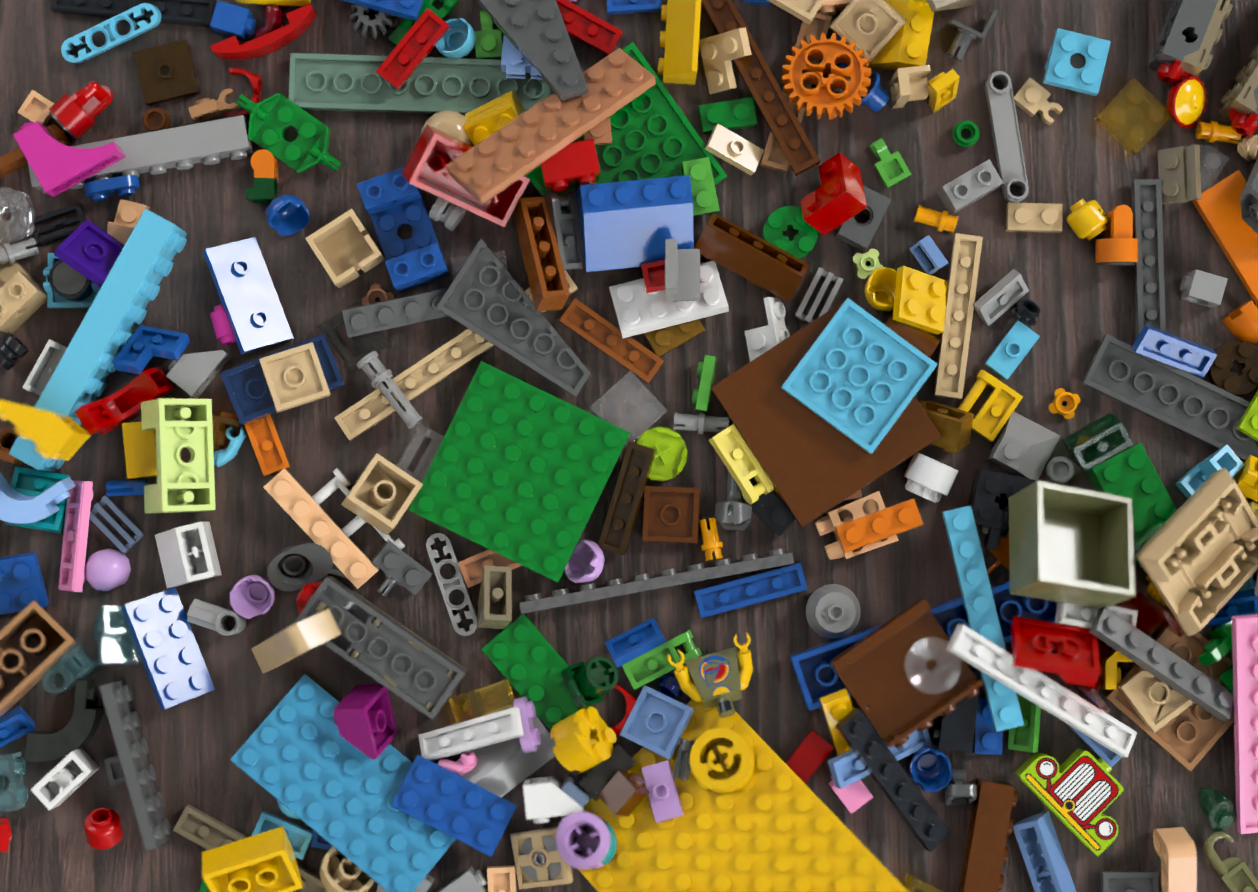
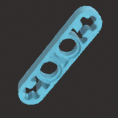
M139 4L64 41L61 46L62 56L69 62L82 63L155 28L161 21V12L153 4ZM145 9L153 12L154 15L150 17V23L142 20L136 24L131 17L132 14L136 19L144 16L143 10ZM124 19L130 24V31L122 36L117 32L116 27L117 23ZM98 31L103 32L106 36V42L102 47L95 46L92 40L94 33ZM72 44L74 46L87 44L89 47L79 50V57L70 55V51L73 49Z

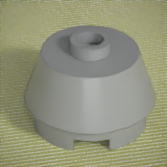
M838 584L824 585L815 590L808 599L806 605L807 621L812 630L824 638H843L856 628L860 620L861 609L859 601L855 594L845 586Z

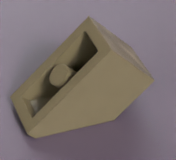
M484 566L478 596V628L505 629L512 621L511 567Z

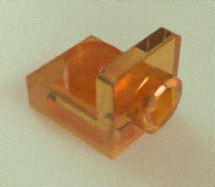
M220 411L219 416L212 415L214 450H219L220 445L223 446L226 441L225 424L241 428L240 422L235 420V414Z

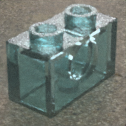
M21 751L0 753V779L2 775H5L10 781L8 789L4 788L0 783V812L19 810L25 807V802L28 800V789L23 783L26 763L25 759L21 758Z

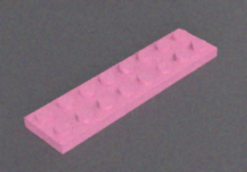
M1258 614L1232 616L1236 830L1240 834L1258 833Z

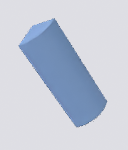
M1049 811L1029 816L1015 823L1013 830L1034 891L1077 892Z

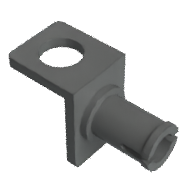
M994 9L991 12L981 33L952 19L949 26L956 29L957 34L946 54L953 57L957 48H959L954 59L962 61L971 41L976 39L981 42L985 38L998 10Z

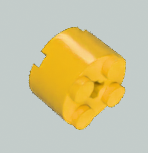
M594 707L578 710L556 723L550 732V739L554 738L556 746L552 749L558 761L571 772L577 770L579 773H583L607 760L611 756L613 744L617 740L615 732L607 727Z

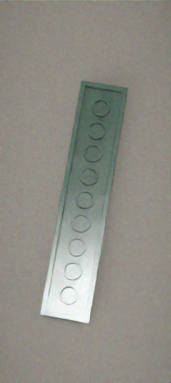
M290 53L289 100L303 110L435 114L440 111L450 110L465 115L513 91L525 111L554 93L544 80L531 79V73H526L525 79L506 78V72H501V60L425 57L398 91L376 73V70L388 56Z

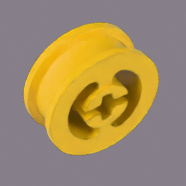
M728 728L710 729L700 735L692 746L690 752L691 770L696 779L712 791L719 793L736 791L749 781L754 770L755 759L753 750L749 743L734 730ZM720 741L733 743V747L730 749L724 746H717L719 752L727 757L725 762L732 771L736 768L737 758L741 757L739 770L735 775L725 780H715L711 777L714 772L722 775L728 774L723 766L717 764L719 758L713 750L709 752L708 762L704 764V756L708 748Z

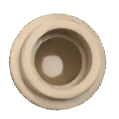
M1256 134L1245 136L1238 143V153L1246 161L1251 162L1258 158V135Z

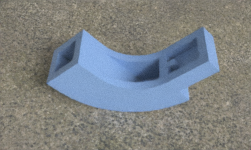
M0 472V520L17 524L42 520L60 510L57 504L71 496L68 491L76 485L70 477H67L38 496H26L15 491Z

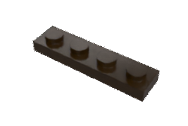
M632 441L628 442L598 543L600 548L621 555L626 554L657 449Z

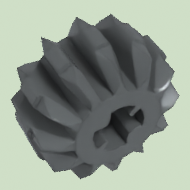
M356 4L351 5V9L355 13L350 14L349 18L352 22H355L353 25L356 32L361 31L363 38L368 37L371 33L373 39L377 40L378 32L380 31L384 36L388 35L385 27L394 28L395 24L391 19L395 18V15ZM371 12H376V14H377V15H375V18H376V19H374V20H370V19H369V17H371V15H370Z

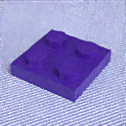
M86 220L57 247L54 256L101 288L125 245L89 220Z

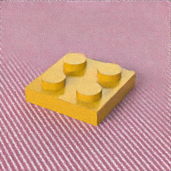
M906 266L898 268L892 320L937 335L944 332L948 281Z

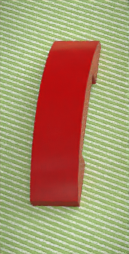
M310 3L287 13L286 16L290 24L244 44H241L238 38L233 36L210 47L216 57L220 59L242 60L263 56L288 45L298 38L313 23L317 14Z

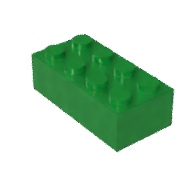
M1136 443L1084 470L1096 492L1132 498L1134 565L1142 566L1135 554L1171 518L1177 509L1143 445Z

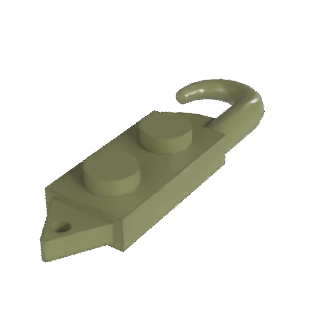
M1222 831L1211 833L1204 842V853L1229 892H1258V880L1243 860L1235 856L1226 857L1221 860L1214 850L1216 840L1223 838L1233 843L1234 839L1228 833Z

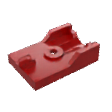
M1014 616L1011 621L1013 666L1057 673L1066 683L1094 687L1101 673L1097 637L1091 634V629Z

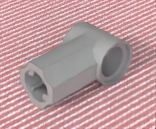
M194 599L187 613V622L217 631L225 636L240 634L246 627V618L236 614L234 610L199 599ZM229 615L234 617L236 621V626L233 630H229L225 624Z

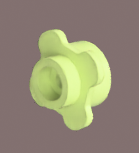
M870 249L867 253L863 254L856 253L853 256V262L856 263L857 276L859 278L866 279L875 269L883 267L879 263V252L876 249ZM867 261L871 263L870 266H866Z

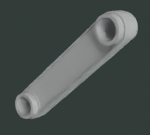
M996 71L987 78L985 91L999 176L1003 181L1001 189L1003 197L1007 202L1019 203L1027 197L1029 187L1012 83L1007 73ZM992 80H1000L1004 85V89H996L992 84ZM1010 185L1018 186L1021 190V196L1016 197L1012 195Z

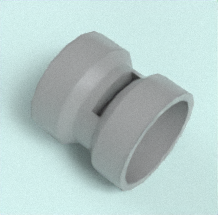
M438 197L430 210L429 218L434 221H441L444 223L445 228L454 231L462 220L466 209Z

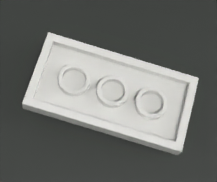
M715 261L700 264L701 283L699 301L667 302L665 290L651 293L646 292L644 278L610 286V294L622 338L729 312V306Z

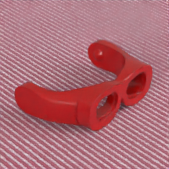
M229 68V74L243 75L249 78L254 91L251 101L259 103L262 88L261 75H255L244 69ZM245 109L237 113H224L225 118L244 115L245 118L250 116L249 112Z
M616 684L613 688L619 690L624 695L627 705L623 720L618 725L611 727L615 734L620 736L637 699L632 697L624 687Z

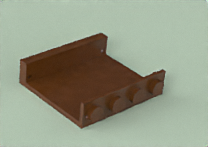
M922 598L829 661L889 748L893 746L899 748L910 740L908 736L916 730L922 732L933 724V718L939 714L945 716L956 708V702L963 697L965 700L972 698L979 692L978 687L983 684L981 680L975 677L964 660L946 650L950 639L931 613L930 609L932 608L928 602Z

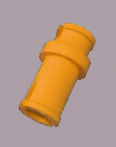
M1200 121L1196 127V138L1205 139L1208 143L1221 141L1238 144L1241 139V135L1235 132L1232 126L1219 125L1217 121H1210L1209 123Z
M919 205L914 222L935 227L939 232L945 230L954 233L959 216L948 214L949 211L946 210L940 212Z
M709 518L710 530L707 528L706 519L699 520L703 540L701 550L705 551L706 562L713 561L712 553L715 554V560L723 559L721 553L723 543L719 541L717 520L715 518Z

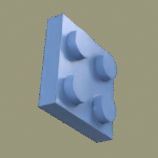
M644 685L620 736L671 760L695 710Z

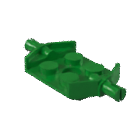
M280 93L259 103H254L243 94L238 97L241 100L237 99L236 104L247 110L250 114L248 139L268 150L297 173H303L319 163L325 164L335 173L339 170L335 165L338 167L342 166V162H339L328 152L330 128ZM290 126H294L298 131V137L293 142H288L284 137L285 129Z

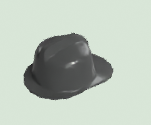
M304 543L297 546H289L280 551L268 565L267 575L270 583L275 588L282 591H295L303 588L308 583H314L327 576L332 569V558L330 553L318 544Z

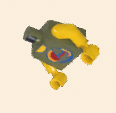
M746 632L748 640L744 644H740L737 641V633L734 636V643L739 648V651L736 650V647L693 658L685 661L686 666H683L685 656L678 649L677 651L680 654L678 662H672L670 654H667L666 657L667 661L675 666L674 673L681 690L693 701L702 702L704 708L708 709L716 706L720 718L730 717L735 714L732 702L742 699V691L748 687L753 672L751 651L747 648L750 644L748 632Z

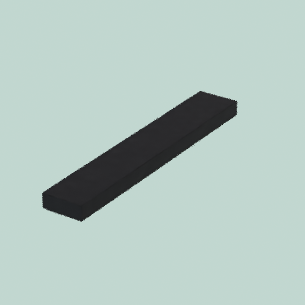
M52 0L51 10L54 13L112 18L139 4L148 3L155 5L160 10V23L211 28L210 23L217 0ZM145 9L143 10L145 15L138 19L134 18L133 14L131 15L136 21L146 20L151 22L150 17L154 14Z

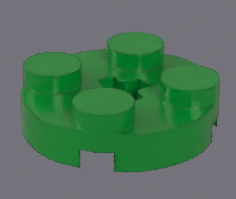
M784 206L769 215L763 228V239L798 259L804 258L813 249L818 238V231L803 220L802 209L797 206ZM787 227H792L793 230L798 232V235L794 236L793 241H789L788 236H783V232L787 231Z

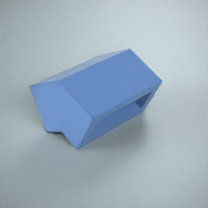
M929 235L909 249L926 274L933 275L948 264V261Z

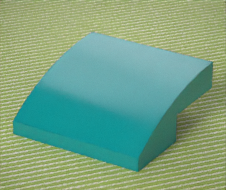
M15 467L10 486L20 494L38 496L59 481L70 477V475ZM67 498L57 504L60 509L59 511L42 520L25 524L4 522L6 525L61 534Z

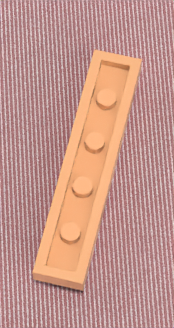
M286 468L264 486V489L314 543L324 547L330 553L332 562L357 589L379 571Z

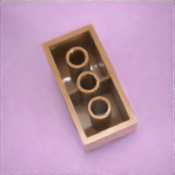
M35 601L31 602L0 631V717L29 692L76 645V641Z

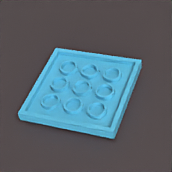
M847 298L782 385L781 389L866 452L872 454L938 364Z

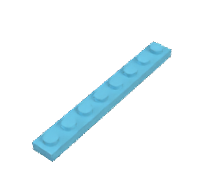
M971 506L944 511L942 515L969 627L1006 651ZM980 671L994 731L1023 726L1024 723L1016 692Z

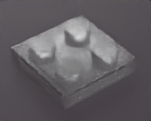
M631 371L590 407L599 418L630 432L625 444L626 448L629 441L635 442L667 412L665 407Z

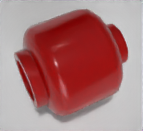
M101 807L93 810L86 816L84 831L88 844L95 849L104 850L117 845L121 841L123 829L121 818L117 811Z

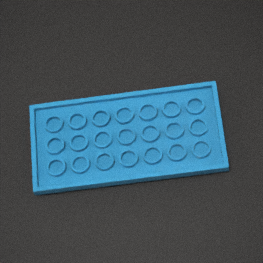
M304 674L230 761L387 892H413L455 841V838L391 806L413 763L390 744L377 759H370L341 737L337 724H335L333 719V709L340 702Z

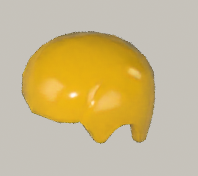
M881 267L875 269L867 279L864 293L868 303L874 309L886 312L893 310L897 278L896 270Z

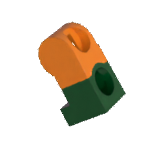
M262 149L254 152L250 160L251 166L254 169V188H246V199L250 203H271L273 199L278 197V161L272 153Z

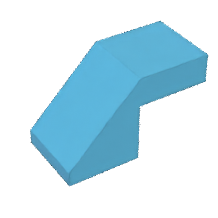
M1226 444L1194 466L1175 485L1189 499L1208 477L1219 469L1226 468L1233 477L1245 465Z

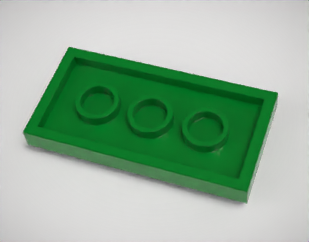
M524 613L482 648V651L521 697H526L528 702L533 701L537 716L550 731L556 723L580 710L572 699L561 675L562 670L569 665Z

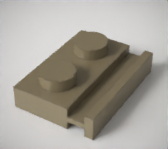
M1192 144L1191 146L1158 150L1159 179L1162 182V205L1202 200L1200 146Z

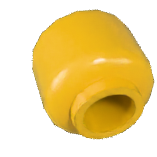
M1081 199L1070 207L1072 213L1068 215L1067 222L1078 238H1087L1089 241L1107 229L1105 225L1108 222V216L1096 200L1085 202L1084 199Z

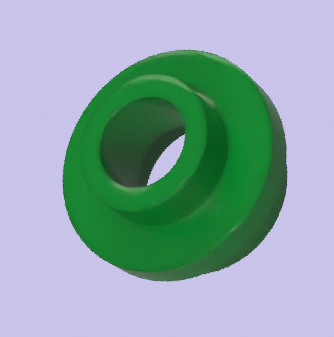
M962 120L952 130L953 141L960 147H971L979 139V128L972 121ZM962 130L969 132L970 137L968 139H964L961 136Z

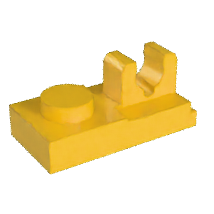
M954 69L946 74L942 72L928 81L929 106L934 113L956 98L960 76Z

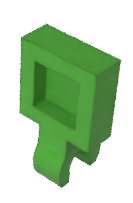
M480 10L482 31H474L476 59H501L503 47L502 31L500 29L493 30L492 17L486 10Z
M882 138L870 145L871 151L879 160L873 167L886 189L911 175L899 151L890 154Z

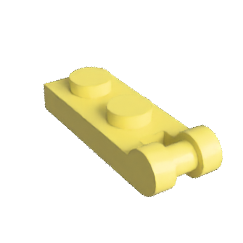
M734 424L709 439V442L741 489L742 495L748 504L751 505L758 501L760 495H767L773 491L772 482ZM753 477L757 481V485L754 487L749 481Z

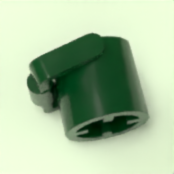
M602 656L594 657L586 664L582 661L570 665L561 672L565 685L578 709H585L603 702L604 700L601 696L615 687L618 682L616 666L608 658Z

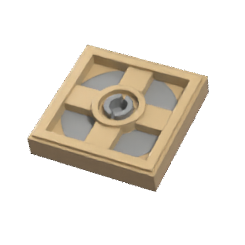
M558 827L513 832L510 834L519 889L563 885L573 882L571 866L562 859L557 849L556 833Z

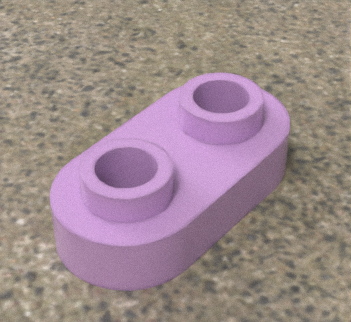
M526 697L514 699V707L520 710L524 736L519 737L522 750L525 754L537 751V745L541 744V738L538 728H534L532 718L536 717L533 701L528 702Z

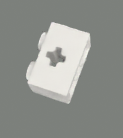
M83 748L76 749L40 780L31 791L49 810L54 809L71 796L100 767Z

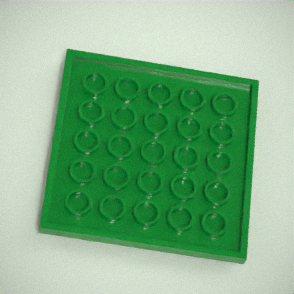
M634 42L623 48L622 50L655 76L656 84L610 115L612 144L595 145L600 169V179L596 180L595 184L684 176L682 162L705 157L710 159L714 184L717 185L727 177L726 173L712 153L705 150V143ZM584 134L571 143L584 141ZM541 164L526 174L541 197L547 194L563 196L564 193L568 192L576 194V190L579 188V184L568 186V190L564 192L552 193L551 189L546 190ZM561 207V214H567L565 207Z
M481 361L409 511L559 582L627 442L630 432Z

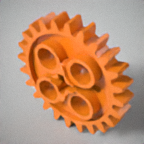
M822 32L820 40H816L812 34L810 35L809 44L802 39L800 40L801 49L793 46V56L786 55V63L788 65H783L782 73L785 74L782 76V84H786L784 86V93L790 94V103L798 101V111L804 107L807 108L806 116L815 111L817 112V119L821 118L822 113H826L828 119L831 120L832 113L836 112L841 118L844 108L852 113V103L860 106L862 100L860 96H867L868 89L866 87H870L871 79L868 78L871 76V68H867L869 58H862L864 54L863 49L855 51V41L847 45V36L842 37L838 41L836 40V33H833L830 39H826L825 33ZM811 59H819L822 62L819 64H812L809 61ZM839 63H845L848 65V67L841 69L838 68L836 65ZM808 83L815 84L817 87L814 89H807L804 86ZM834 88H841L842 90H844V92L836 94L833 93L831 90Z

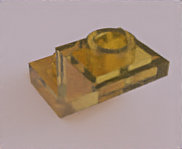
M505 679L448 700L457 724L514 706L513 701L515 698L509 680Z

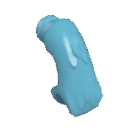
M234 426L226 429V436L230 441L226 449L213 451L215 466L221 467L238 454L247 437V432L243 427H241L240 434L236 438L233 434Z

